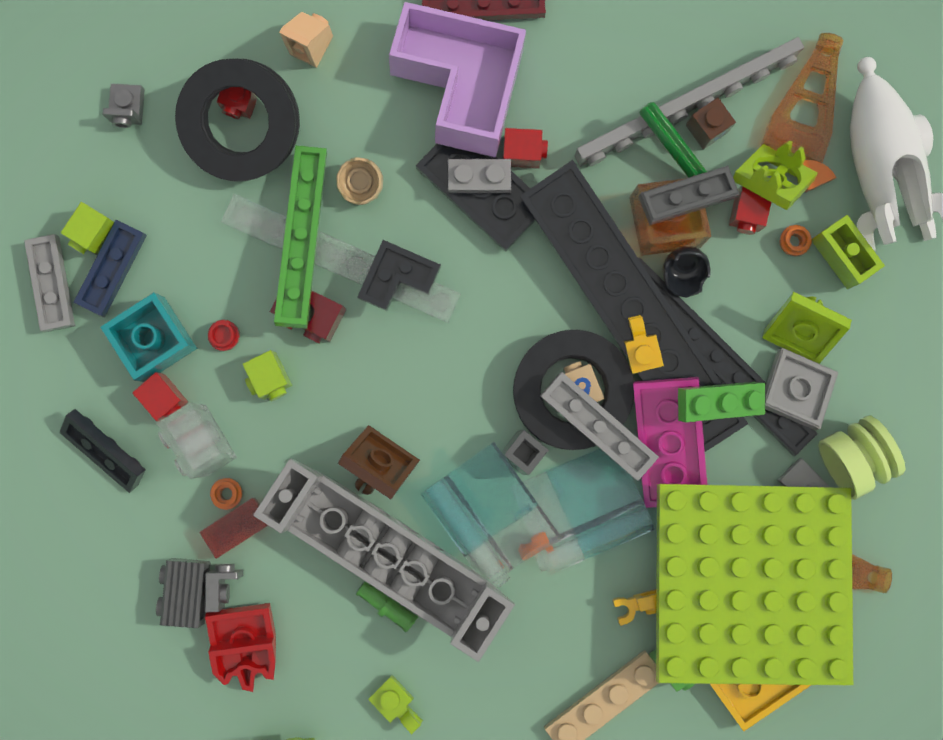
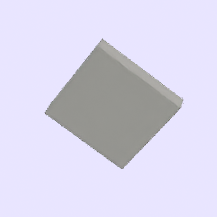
M784 348L777 350L765 386V409L815 431L821 429L838 372Z

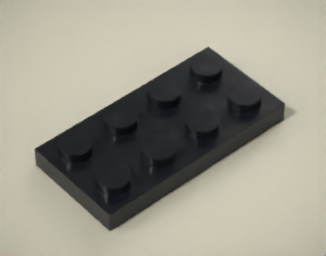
M436 144L419 161L416 169L506 252L535 221V218L520 197L530 187L511 171V193H448V159L498 158Z

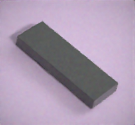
M725 166L641 192L638 198L650 226L735 199L740 194L729 167Z

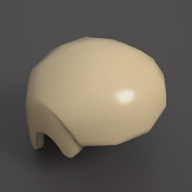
M351 158L341 165L336 175L337 189L346 201L356 205H365L377 199L383 189V175L380 168L373 161L366 158Z

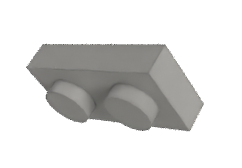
M448 159V193H511V159Z

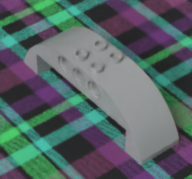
M289 459L253 515L279 533L291 532L451 637V645L477 662L481 660L515 606L513 601L489 581L433 542L338 482L293 459Z

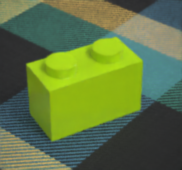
M845 215L812 238L813 244L846 289L861 284L885 267L884 263L848 215Z

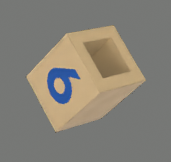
M581 361L563 368L565 375L596 402L604 399L591 364L582 366Z

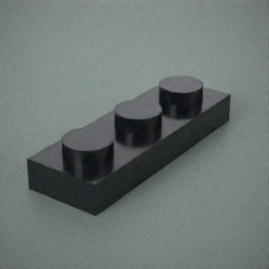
M76 409L65 416L59 433L128 493L133 491L139 485L146 471L140 462L128 455L117 445L114 439L106 436L88 417L83 416Z

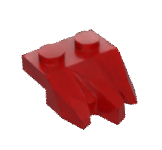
M270 603L222 609L219 612H207L205 620L210 641L208 654L212 674L223 685L229 684L233 676H238L242 690L253 692L254 679L257 673H261L265 679L274 680L276 633Z

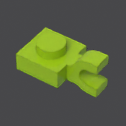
M393 675L368 699L390 723L398 717L411 735L423 722L408 706L414 697Z

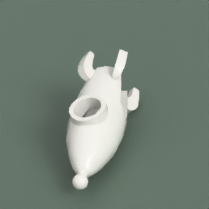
M864 57L857 64L859 73L864 77L857 89L853 103L850 137L857 175L870 212L860 216L857 228L874 251H876L874 242V231L876 228H878L884 245L897 242L894 227L899 226L900 221L893 177H895L913 227L920 225L924 241L936 238V228L933 213L938 212L943 219V193L932 194L927 156L931 153L933 147L932 128L925 116L921 114L913 115L897 91L879 75H875V59Z

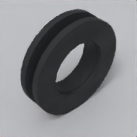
M233 58L213 61L199 68L190 76L177 100L175 122L179 140L188 156L197 166L220 179L249 181L270 173L288 158L298 138L300 116L296 99L290 87L279 74L257 61ZM230 87H242L253 92L263 102L268 113L269 128L265 139L256 149L249 152H234L223 147L214 138L209 127L208 111L212 100L221 91Z
M564 330L539 340L525 354L514 378V404L524 426L540 441L560 449H587L596 445L570 422L562 421L553 416L544 405L540 395L542 379L547 370L556 362L569 358L584 360L594 366L601 375L605 387L604 400L601 406L622 425L626 422L632 409L634 380L624 355L610 341L600 335L584 330Z

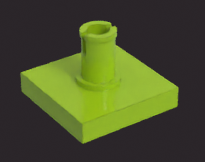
M793 291L764 329L762 338L820 364L850 329L852 320L824 307L820 299L816 303V297H804Z

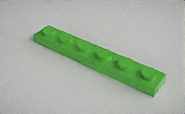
M295 145L274 317L275 326L304 329L308 327L327 148Z

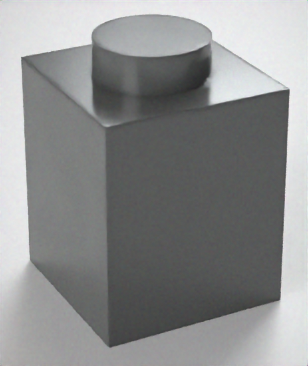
M525 430L517 431L499 456L522 475H530L549 450Z

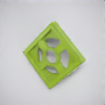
M788 141L781 145L777 151L763 144L735 171L733 179L737 184L788 210L814 182L818 172L803 165L806 159L804 147L801 146L795 153H792L793 142ZM769 162L778 168L768 169L767 165L762 167L758 163ZM786 173L797 177L798 185L787 181Z

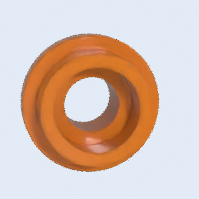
M791 225L781 233L779 242L786 254L800 256L809 250L812 238L805 227ZM791 236H795L799 239L798 246H793L791 244Z
M223 478L216 481L210 491L213 504L224 510L236 507L240 503L243 494L240 484L231 478ZM225 488H229L232 491V497L229 500L222 496V491Z

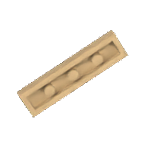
M645 650L545 725L546 732L552 740L587 739L659 684L656 681V664Z

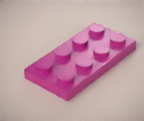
M699 377L634 382L638 439L659 456L642 476L644 508L657 507V484L708 485L702 421H678V388L699 387Z

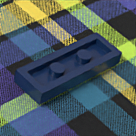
M115 220L73 303L105 317L147 235Z

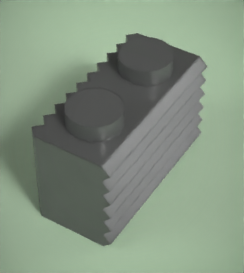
M171 558L166 560V565L161 566L159 583L164 584L163 597H159L156 604V615L161 616V626L199 628L205 624L206 573L210 571V561Z

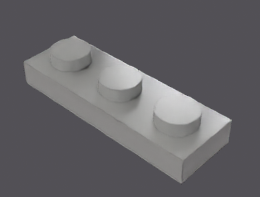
M52 234L24 240L40 331L49 332L75 326L59 236Z

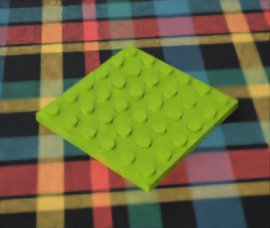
M657 484L656 681L658 683L854 685L851 488Z

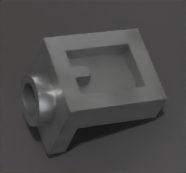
M111 84L109 108H103L102 115L115 127L130 128L131 124L142 125L145 89L141 85Z
M235 564L215 565V570L206 573L205 612H219L225 608V603H229L230 586L225 584V579L241 578L243 576V569H235Z

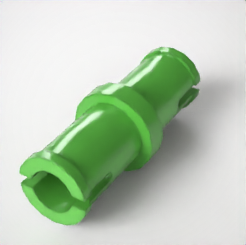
M366 581L356 592L357 596H360L378 610L377 614L383 617L385 615L402 628L404 632H407L418 618L417 614H414Z

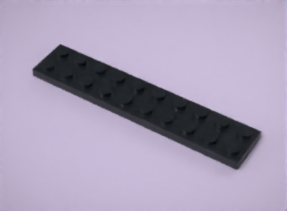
M573 160L520 195L625 355L627 356L624 342L633 340L628 321L629 317L641 315L645 325L646 336L656 334L664 366L638 372L643 381L699 377V387L722 385ZM744 417L702 421L705 452L748 425Z

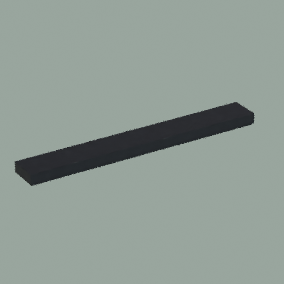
M639 257L638 259L722 385L763 382L766 386V382L679 296L673 295L666 288L665 282ZM766 409L764 415L753 416L793 456H796L818 434L813 429Z

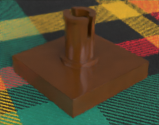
M368 425L343 453L338 464L358 477L355 482V487L358 491L364 483L367 484L362 494H372L374 489H376L391 500L415 469L420 459Z

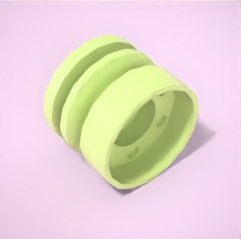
M871 415L863 417L859 420V423L850 424L847 429L848 435L842 431H837L819 441V452L830 476L839 488H851V499L853 500L873 491L876 486L875 480L880 484H886L890 482L891 478L903 475L906 470L905 461L894 438L886 427Z

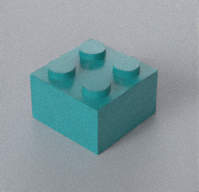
M155 292L100 327L135 381L145 382L154 373H161L198 349L165 297Z

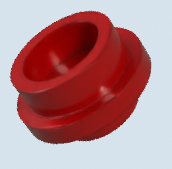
M228 320L216 321L208 331L209 343L220 351L233 349L240 338L237 326Z

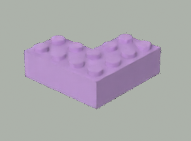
M404 2L389 53L390 75L446 88L435 126L436 144L496 157L523 53L526 30Z

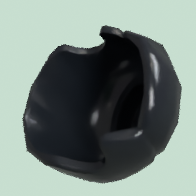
M687 246L680 247L671 252L666 257L662 267L666 288L673 295L685 298L701 293L705 280L710 278L711 274L707 255L699 248Z

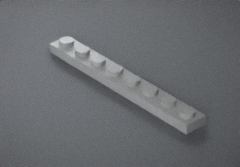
M797 37L660 106L659 109L668 121L675 125L689 116L688 112L696 108L700 110L717 97L724 94L726 98L731 97L743 89L742 85L752 80L753 84H756L766 79L770 75L769 71L777 67L780 70H784L798 61L796 57L804 49L800 38ZM640 116L578 147L574 157L580 167L587 163L589 166H594L606 158L605 154L615 149L617 153L624 151L634 144L632 140L642 135L644 139H647L655 134Z

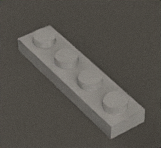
M560 372L540 395L635 480L639 481L659 458L563 372Z

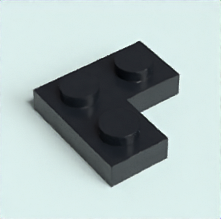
M383 240L357 298L388 311L400 283L429 295L441 269V264Z

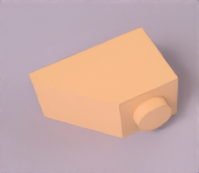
M300 12L286 23L279 32L291 56L316 68L333 38L330 25H328L329 22L315 13L310 16Z

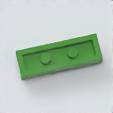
M763 382L678 388V421L695 422L765 414V383Z

